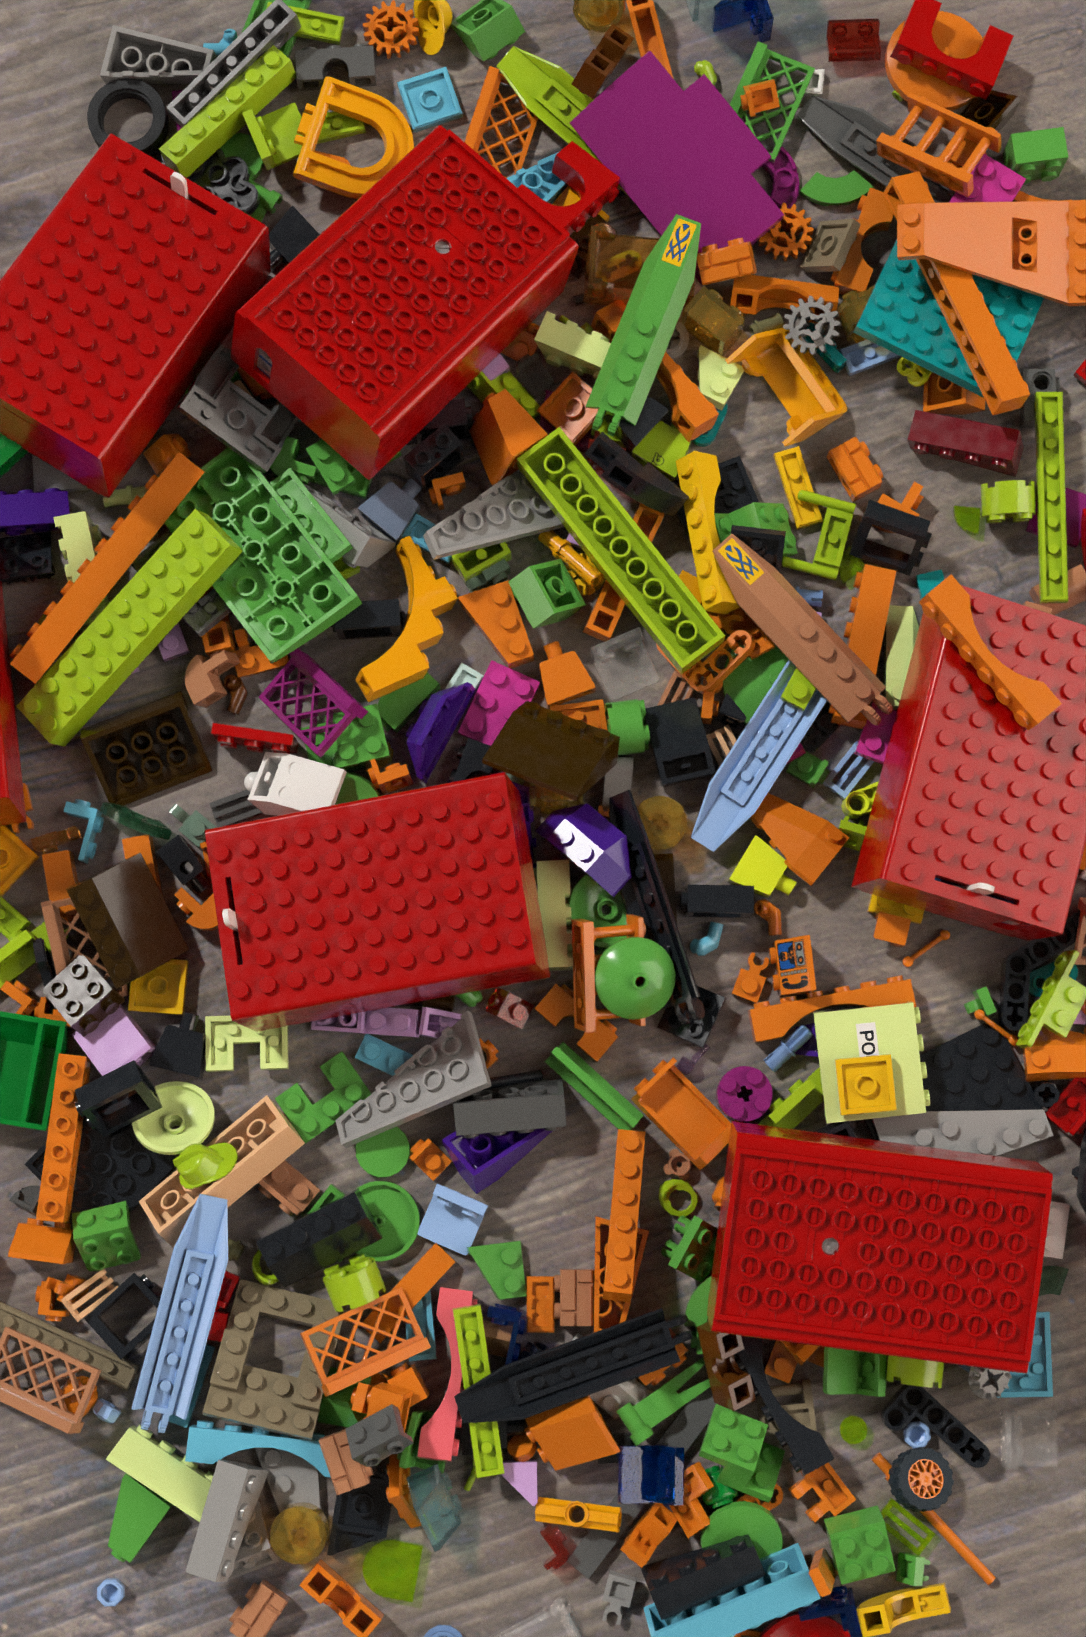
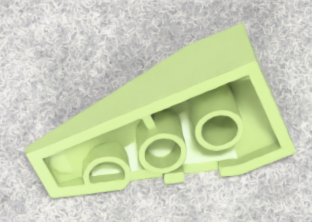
M890 605L885 626L883 684L886 688L883 690L882 696L892 705L893 710H898L919 630L913 606Z

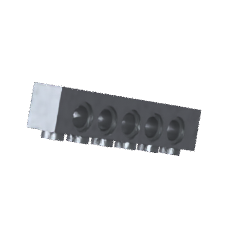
M275 0L166 107L172 119L181 127L185 126L271 46L274 45L280 49L301 28L297 14L282 0Z

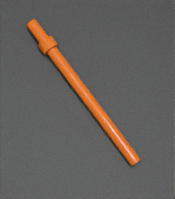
M879 1452L872 1458V1461L886 1475L885 1479L888 1481L890 1478L889 1469H891L892 1465ZM934 1510L920 1512L987 1585L995 1580L996 1577Z

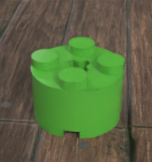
M632 699L605 703V715H608L609 718L607 719V730L620 737L618 756L642 753L645 750H649L648 741H650L649 727L645 725L644 716H646L644 700Z

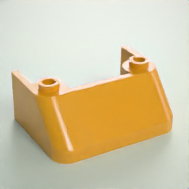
M779 328L752 335L725 361L727 364L741 361L742 367L748 375L763 376L791 416L786 422L787 432L790 436L782 442L784 446L806 440L837 420L847 411V406L810 351L807 350L803 354L800 352L801 345L796 349L791 347L794 339L787 340L785 338L790 331Z

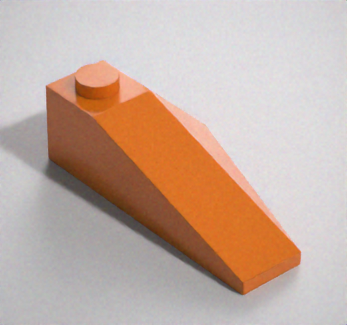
M767 793L756 812L750 817L756 827L763 829L770 837V845L774 849L778 848L786 858L784 863L788 868L810 886H812L850 838L828 820L770 793Z
M1042 1026L1033 1046L1022 1048L1026 1082L1086 1077V1034L1069 1031L1066 1038H1061Z

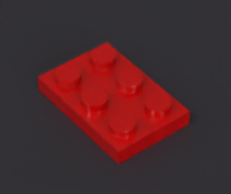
M218 723L212 724L211 734L217 742L221 743L222 747L236 749L237 745L246 746L248 751L263 753V749H269L275 753L297 754L299 743L292 734Z

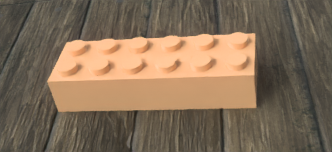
M267 1095L206 1145L208 1147L217 1143H228L236 1148L238 1154L237 1163L225 1177L198 1188L186 1189L180 1183V1173L177 1169L139 1201L158 1234L173 1248L199 1194L227 1199L228 1208L305 1144L285 1114Z

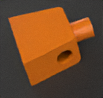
M559 641L551 642L544 646L548 660L539 663L547 709H550V706L562 705L595 692V684L575 651L563 654Z

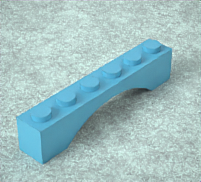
M198 1420L197 1425L193 1424L189 1427L185 1461L214 1464L223 1457L240 1450L275 1448L302 1457L316 1467L324 1477H331L318 1441L320 1438L325 1437V1434L314 1433L312 1441L284 1434L269 1433L267 1430L254 1427L252 1431L241 1430L242 1425L226 1423L225 1428L214 1427V1422Z

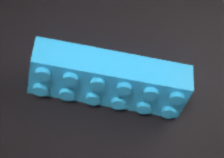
M799 1543L761 1558L760 1562L766 1574L765 1576L669 1618L661 1620L655 1603L643 1607L651 1637H734L736 1634L747 1629H755L766 1621L781 1618L790 1611L810 1606L814 1601L821 1598L809 1575V1567Z

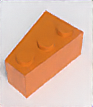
M509 580L459 596V605L465 610L508 668L513 669L534 662V653L512 589L508 583Z

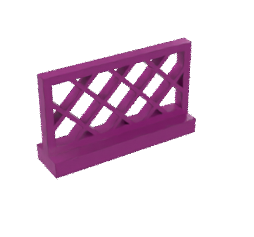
M297 648L289 653L292 658L261 693L259 698L316 755L322 757L353 719L357 716L362 720L368 711L313 658L300 648ZM297 668L298 679L289 681V675ZM313 683L312 694L303 695L304 685ZM297 686L296 697L287 699L288 688ZM276 690H281L280 700L272 702L270 697ZM328 697L327 708L318 710L319 699ZM312 700L311 711L302 713L303 702ZM295 704V714L286 716L287 705ZM334 713H345L338 723L333 724ZM326 715V726L317 727V716ZM310 718V728L301 730V719ZM325 732V739L317 747L315 745L316 734Z

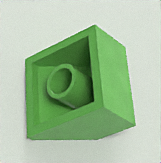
M481 0L455 18L451 23V27L470 52L483 62L494 58L499 50L506 45L515 43L519 36L525 32L512 5L503 0Z

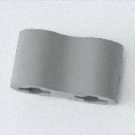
M618 756L617 764L605 774L603 806H609L610 797L627 790L631 791L632 757Z

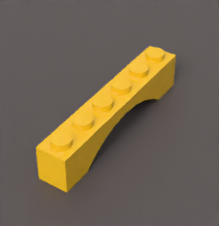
M693 451L676 460L680 488L689 496L684 503L702 606L705 611L727 614L740 608V606L736 603L712 552L720 544L714 515L715 496L721 482L717 456Z

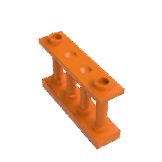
M909 92L907 104L908 112L910 113L894 136H889L885 133L879 135L876 140L878 156L912 172L919 171L921 176L969 197L974 190L971 172L987 149L997 153L1001 151V134L992 127H984L930 102L924 96H917ZM919 117L932 122L917 146L912 147L903 142ZM942 127L955 133L939 157L925 153ZM965 138L978 143L963 167L957 168L948 163Z
M626 914L627 925L596 928L592 921L582 918L572 919L574 1028L584 1032L596 1031L598 1020L622 1018L613 1014L607 1008L596 1009L595 996L597 995L595 991V967L602 954L595 955L594 941L597 938L619 936L644 938L646 925L643 917ZM642 976L635 980L636 986L643 983ZM645 1018L629 1019V1022L632 1024L646 1026Z

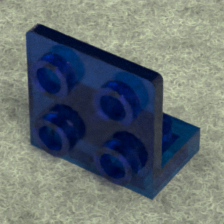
M722 0L713 8L711 28L713 32H717L750 21L753 35H758L759 41L763 43L771 39L774 17L767 0Z
M490 1302L487 1317L492 1318V1323L508 1326L509 1321L514 1322L506 1364L518 1360L521 1344L516 1343L517 1334L523 1335L527 1316L522 1315L521 1308Z
M671 1445L619 1447L618 1503L683 1505L684 1447Z
M833 1587L831 1594L825 1597L821 1596V1599L814 1601L810 1606L798 1608L800 1621L840 1613L843 1630L849 1631L851 1637H862L852 1587Z

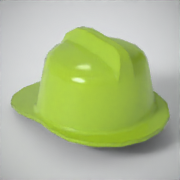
M194 1143L187 1146L178 1157L174 1158L173 1164L180 1173L181 1185L186 1189H194L225 1177L237 1163L238 1154L236 1148L228 1143H217L208 1147Z

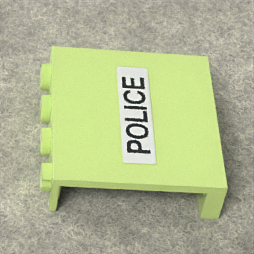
M910 1001L902 1004L813 1012L826 1123L926 1113V1106H930L929 1090H924L922 1079L927 1078L926 1063L920 1062L919 1051H924L922 1034L917 1035L916 1024L921 1023L919 1007H914V1003ZM891 1054L897 1110L841 1115L835 1059Z

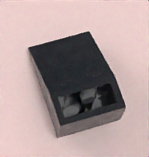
M695 697L645 708L646 716L644 717L646 725L649 727L650 742L661 787L701 779L715 774L709 744Z

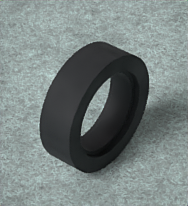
M125 78L109 82L95 93L88 107L87 121L90 132L99 148L109 136L104 130L106 112L114 103L123 99L140 100L147 104L153 112V121L149 131L142 138L127 143L145 154L163 145L168 134L169 119L164 103L154 88L143 81Z

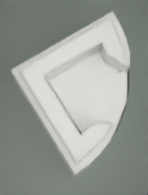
M825 69L815 70L804 96L822 97Z

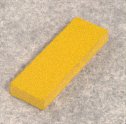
M797 446L774 453L773 457L796 530L822 523L823 519L818 505L798 499V492L800 490L814 493L800 447Z

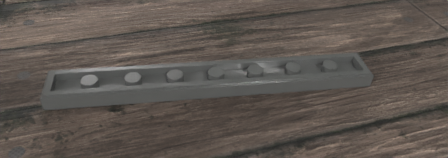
M710 1387L686 1403L608 1505L622 1508L619 1533L590 1529L568 1557L567 1562L588 1579L710 1421L713 1408L716 1405Z

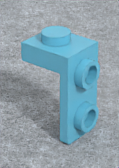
M75 799L74 803L66 801L63 812L70 816L89 820L78 857L80 862L88 864L89 858L93 859L97 844L94 843L96 833H100L102 830L104 817H101V811L90 807V802Z

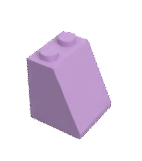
M121 1004L116 1012L108 1015L99 1023L96 1030L88 1033L85 1037L77 1031L71 1034L102 1076L133 1060L140 1067L152 1057L156 1049V1045Z

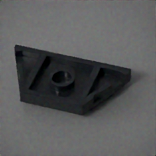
M372 1466L373 1475L369 1476V1484L336 1496L327 1555L332 1556L336 1553L387 1537L392 1507L386 1496V1488L389 1487V1477L378 1466Z

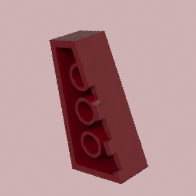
M915 410L907 439L910 448L916 453H929L944 459L959 461L1016 477L1024 448L1020 430Z

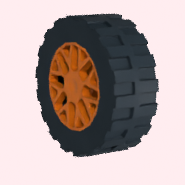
M915 1448L900 1453L898 1458L894 1459L892 1467L889 1469L890 1478L888 1483L891 1487L892 1495L895 1496L898 1504L904 1506L903 1508L911 1509L913 1512L931 1511L940 1508V1505L948 1501L947 1498L951 1496L952 1486L954 1485V1480L952 1479L953 1472L949 1467V1462L942 1457L941 1453L935 1452L931 1448Z

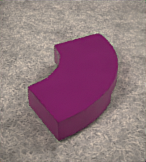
M781 146L775 162L767 161L762 167L769 173L772 180V192L769 197L779 209H781L783 203H786L787 208L791 209L793 204H796L798 198L799 177L794 160L785 148Z

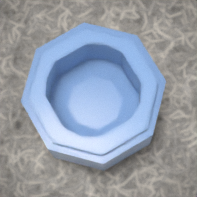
M103 1398L99 1399L93 1407L95 1415L107 1423H115L121 1414V1410L117 1406Z
M920 1420L910 1421L903 1429L904 1441L913 1449L923 1448L931 1440L930 1428Z
M106 1578L97 1587V1599L105 1607L116 1606L125 1597V1585L118 1578Z

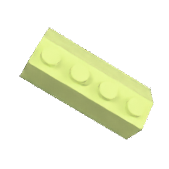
M141 1425L129 1427L106 1460L200 1522L214 1473L208 1471L206 1474L197 1468L199 1463L185 1461L186 1455L182 1458L174 1452L176 1448L167 1441L162 1440L158 1442L152 1438L153 1433L149 1429L142 1430Z

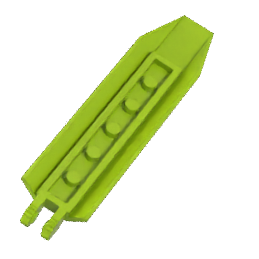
M513 46L497 64V68L500 69V72L525 107L566 143L569 144L573 141L600 162L570 125V122L594 99L581 93L576 87L571 85L574 78L562 67ZM618 185V188L627 195L623 188Z

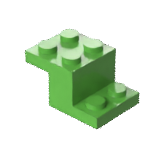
M753 502L729 514L714 513L720 544L731 535L732 525L786 531L783 557H791L798 554L796 539L791 532L788 521L789 515L782 503Z
M377 703L364 706L368 711L362 720L356 716L322 757L316 755L305 744L308 759L344 769L346 772H354L366 769L365 763L370 762L372 759L380 760L390 757ZM345 713L334 714L333 724L338 723ZM326 722L317 724V727L326 726ZM310 726L301 728V730L309 729ZM325 732L316 734L315 745L317 747L325 739Z
M716 1404L711 1414L699 1456L721 1465L716 1482L769 1503L774 1492L785 1450L763 1442L768 1424Z

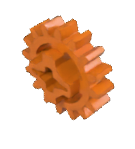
M392 0L390 6H387L383 1L381 2L382 8L378 9L373 6V15H365L368 23H363V31H365L364 40L369 41L368 46L376 48L377 56L386 52L387 59L391 58L392 53H396V56L400 58L402 50L406 53L410 52L409 44L414 46L417 44L415 37L419 36V28H417L419 26L418 19L413 18L414 12L412 9L406 11L404 3L396 7L395 0Z
M783 203L780 210L784 214V219L758 241L759 246H766L765 255L770 252L774 253V260L779 255L783 256L784 262L787 261L788 255H792L794 259H797L798 251L804 254L807 250L806 245H811L812 238L810 235H813L814 228L808 227L811 224V218L804 219L805 210L803 209L798 213L796 211V204H793L791 209H788L786 203ZM802 232L801 239L798 243H796L795 236L799 235V233Z

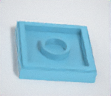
M447 67L397 82L413 133L463 117Z

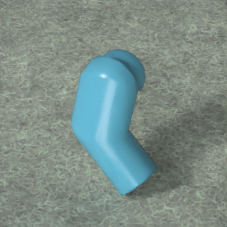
M227 29L224 31L223 38L219 43H204L203 47L214 50L216 55L219 56L238 37L237 32L233 29Z
M710 922L707 936L691 941V952L698 956H704L717 949L723 924Z

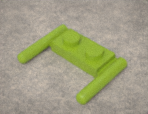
M800 490L798 492L799 500L827 507L813 563L784 556L781 566L836 581L856 504Z

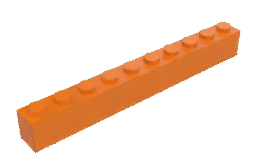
M919 171L892 177L883 192L896 220L897 205L935 203L929 192L928 184L923 180ZM916 259L992 415L1021 408L1030 396L1028 385L1023 380L1017 363L1012 358L1006 346V341L1001 336L995 324V319L989 312L984 302L983 294L978 290L972 274L928 259Z
M180 452L176 456L170 453L161 465L165 468L159 477L154 474L144 486L148 489L142 498L138 495L127 507L131 510L129 515L125 519L121 516L111 527V530L114 531L113 535L109 540L103 537L94 549L97 555L92 561L86 559L77 570L81 574L75 582L71 580L67 582L60 591L64 595L58 604L54 601L51 602L43 613L47 616L41 625L36 622L26 634L30 637L26 644L22 646L19 643L9 655L13 658L10 665L35 684L204 474L203 470Z

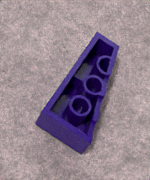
M49 488L45 492L34 493L33 490L18 491V494H7V492L0 491V532H5L9 536L23 534L26 532V529L30 528L33 533L60 530L58 527H55L53 517L70 514L68 492L61 491L60 488Z

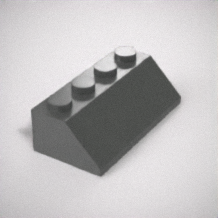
M562 1078L545 1079L481 1090L453 1102L456 1136L462 1135L464 1138H474L482 1133L499 1136L506 1134V1131L516 1130L518 1133H530L534 1129L545 1128L547 1131H556L561 1129L562 1126H567Z

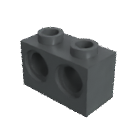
M1055 369L1022 370L1021 376L1028 385L1030 396L1020 408L1021 428H1035L1034 394L1036 392L1060 391V379L1055 377ZM1034 382H1043L1046 386V389H1037L1034 385Z

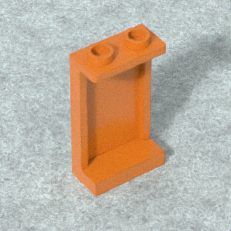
M674 1057L668 1063L663 1059L652 1070L655 1076L650 1081L644 1078L634 1088L637 1094L631 1100L701 1170L729 1143L731 1122L674 1065L677 1062Z

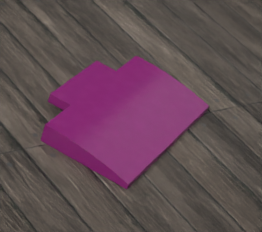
M648 51L570 122V125L600 162L620 177L619 185L661 236L676 214L701 223L698 253H702V247L717 244L719 249L727 247V241L742 237L744 242L750 241L751 245H753L784 219L783 212L752 176L756 170L771 159V155L705 74L683 91L654 54ZM696 261L695 278L702 285L700 270Z

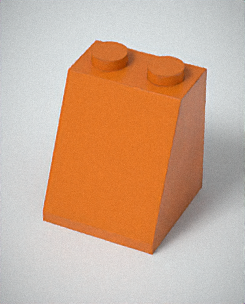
M506 389L497 394L493 392L482 402L484 407L474 416L473 420L475 422L469 430L492 486L519 469L517 458L548 436L546 431Z
M590 1395L525 1418L528 1427L524 1429L532 1444L538 1442L540 1447L537 1451L545 1464L550 1462L555 1471L620 1452L609 1427Z

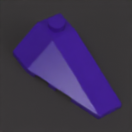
M539 1128L534 1129L530 1133H518L516 1130L506 1131V1134L499 1136L482 1133L474 1138H464L462 1135L456 1136L455 1131L442 1139V1143L460 1176L477 1194L499 1180L552 1131Z

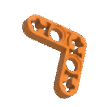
M744 630L735 631L704 662L700 660L681 676L699 693L712 692L754 651L755 639ZM740 638L745 640V648L739 647L737 641ZM657 645V649L659 650V652H660V653L667 659V661L676 669V667H675V666L672 664V662L668 659V657L665 655V653H664V652L661 650V648ZM731 648L734 651V653L737 654V656L734 657V655L728 652L727 650ZM723 655L728 656L729 664L727 667L718 669L716 665L717 659ZM711 667L718 675L714 676L708 668ZM701 676L706 678L708 682L706 686L700 684L699 678Z

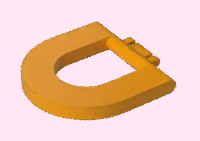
M325 77L316 106L306 103L304 111L307 113L303 112L297 133L300 135L296 134L294 143L302 145L293 177L339 195L359 199L414 148L411 128L401 111L384 97L338 79ZM328 109L367 123L375 128L384 142L385 151L382 159L370 167L359 168L315 153L314 151Z

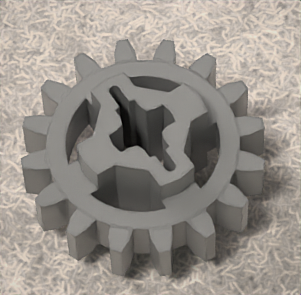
M809 296L807 303L800 298L798 299L800 306L795 307L791 305L792 315L785 314L784 316L789 320V324L783 325V329L790 331L785 338L787 340L794 339L791 345L794 349L801 345L800 352L803 354L810 349L811 354L816 355L817 348L825 353V345L827 343L832 346L835 345L832 337H840V333L835 331L836 327L842 326V322L835 321V318L840 313L838 311L831 312L834 306L831 302L824 306L825 299L822 297L815 302L814 297ZM810 308H819L825 313L815 315ZM801 314L802 318L800 324L795 327L796 320L798 316ZM811 319L818 322L815 325L816 330L814 332L807 329L810 326L809 321ZM830 324L829 331L827 335L824 337V329L827 325ZM810 336L814 343H805L800 338Z

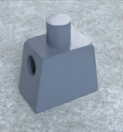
M411 478L401 489L390 481L359 506V514L375 528L396 542L398 546L403 538L402 535L413 517L420 512V506L414 500V497L422 488Z

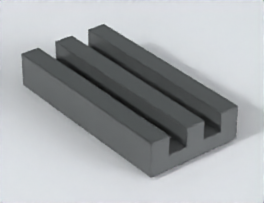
M248 790L209 803L217 827L233 825L263 814V812L257 808L222 821V816L253 805L250 801H245L218 811V807L248 797L250 794Z

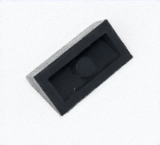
M726 693L717 722L740 730L743 727L746 716Z

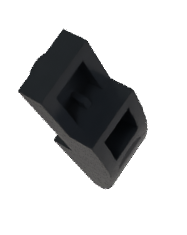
M603 432L585 453L586 456L604 470L601 476L624 494L649 508L674 516L689 498L688 495L649 462L642 466Z

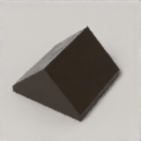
M991 90L986 100L981 97H975L960 116L984 127H992L999 132L1014 115L1020 99L1016 95Z

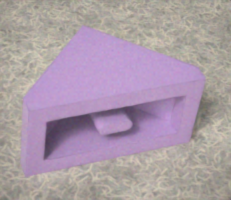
M423 1007L419 1035L438 1039L445 1028L448 1026L452 1027L462 1019L460 1017L462 1014Z
M514 1459L503 1460L505 1474L501 1475L534 1507L538 1502L537 1459H529L523 1462L515 1461Z

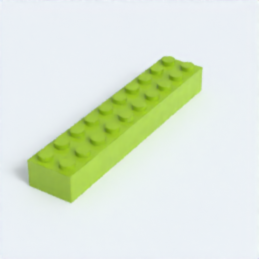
M560 427L517 458L519 470L681 675L724 642V633Z
M194 509L16 707L49 743L65 747L243 550L208 514Z

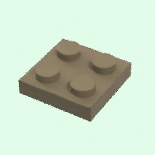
M855 219L820 221L800 268L807 273L840 271L846 262V256L851 245L856 240L861 224Z

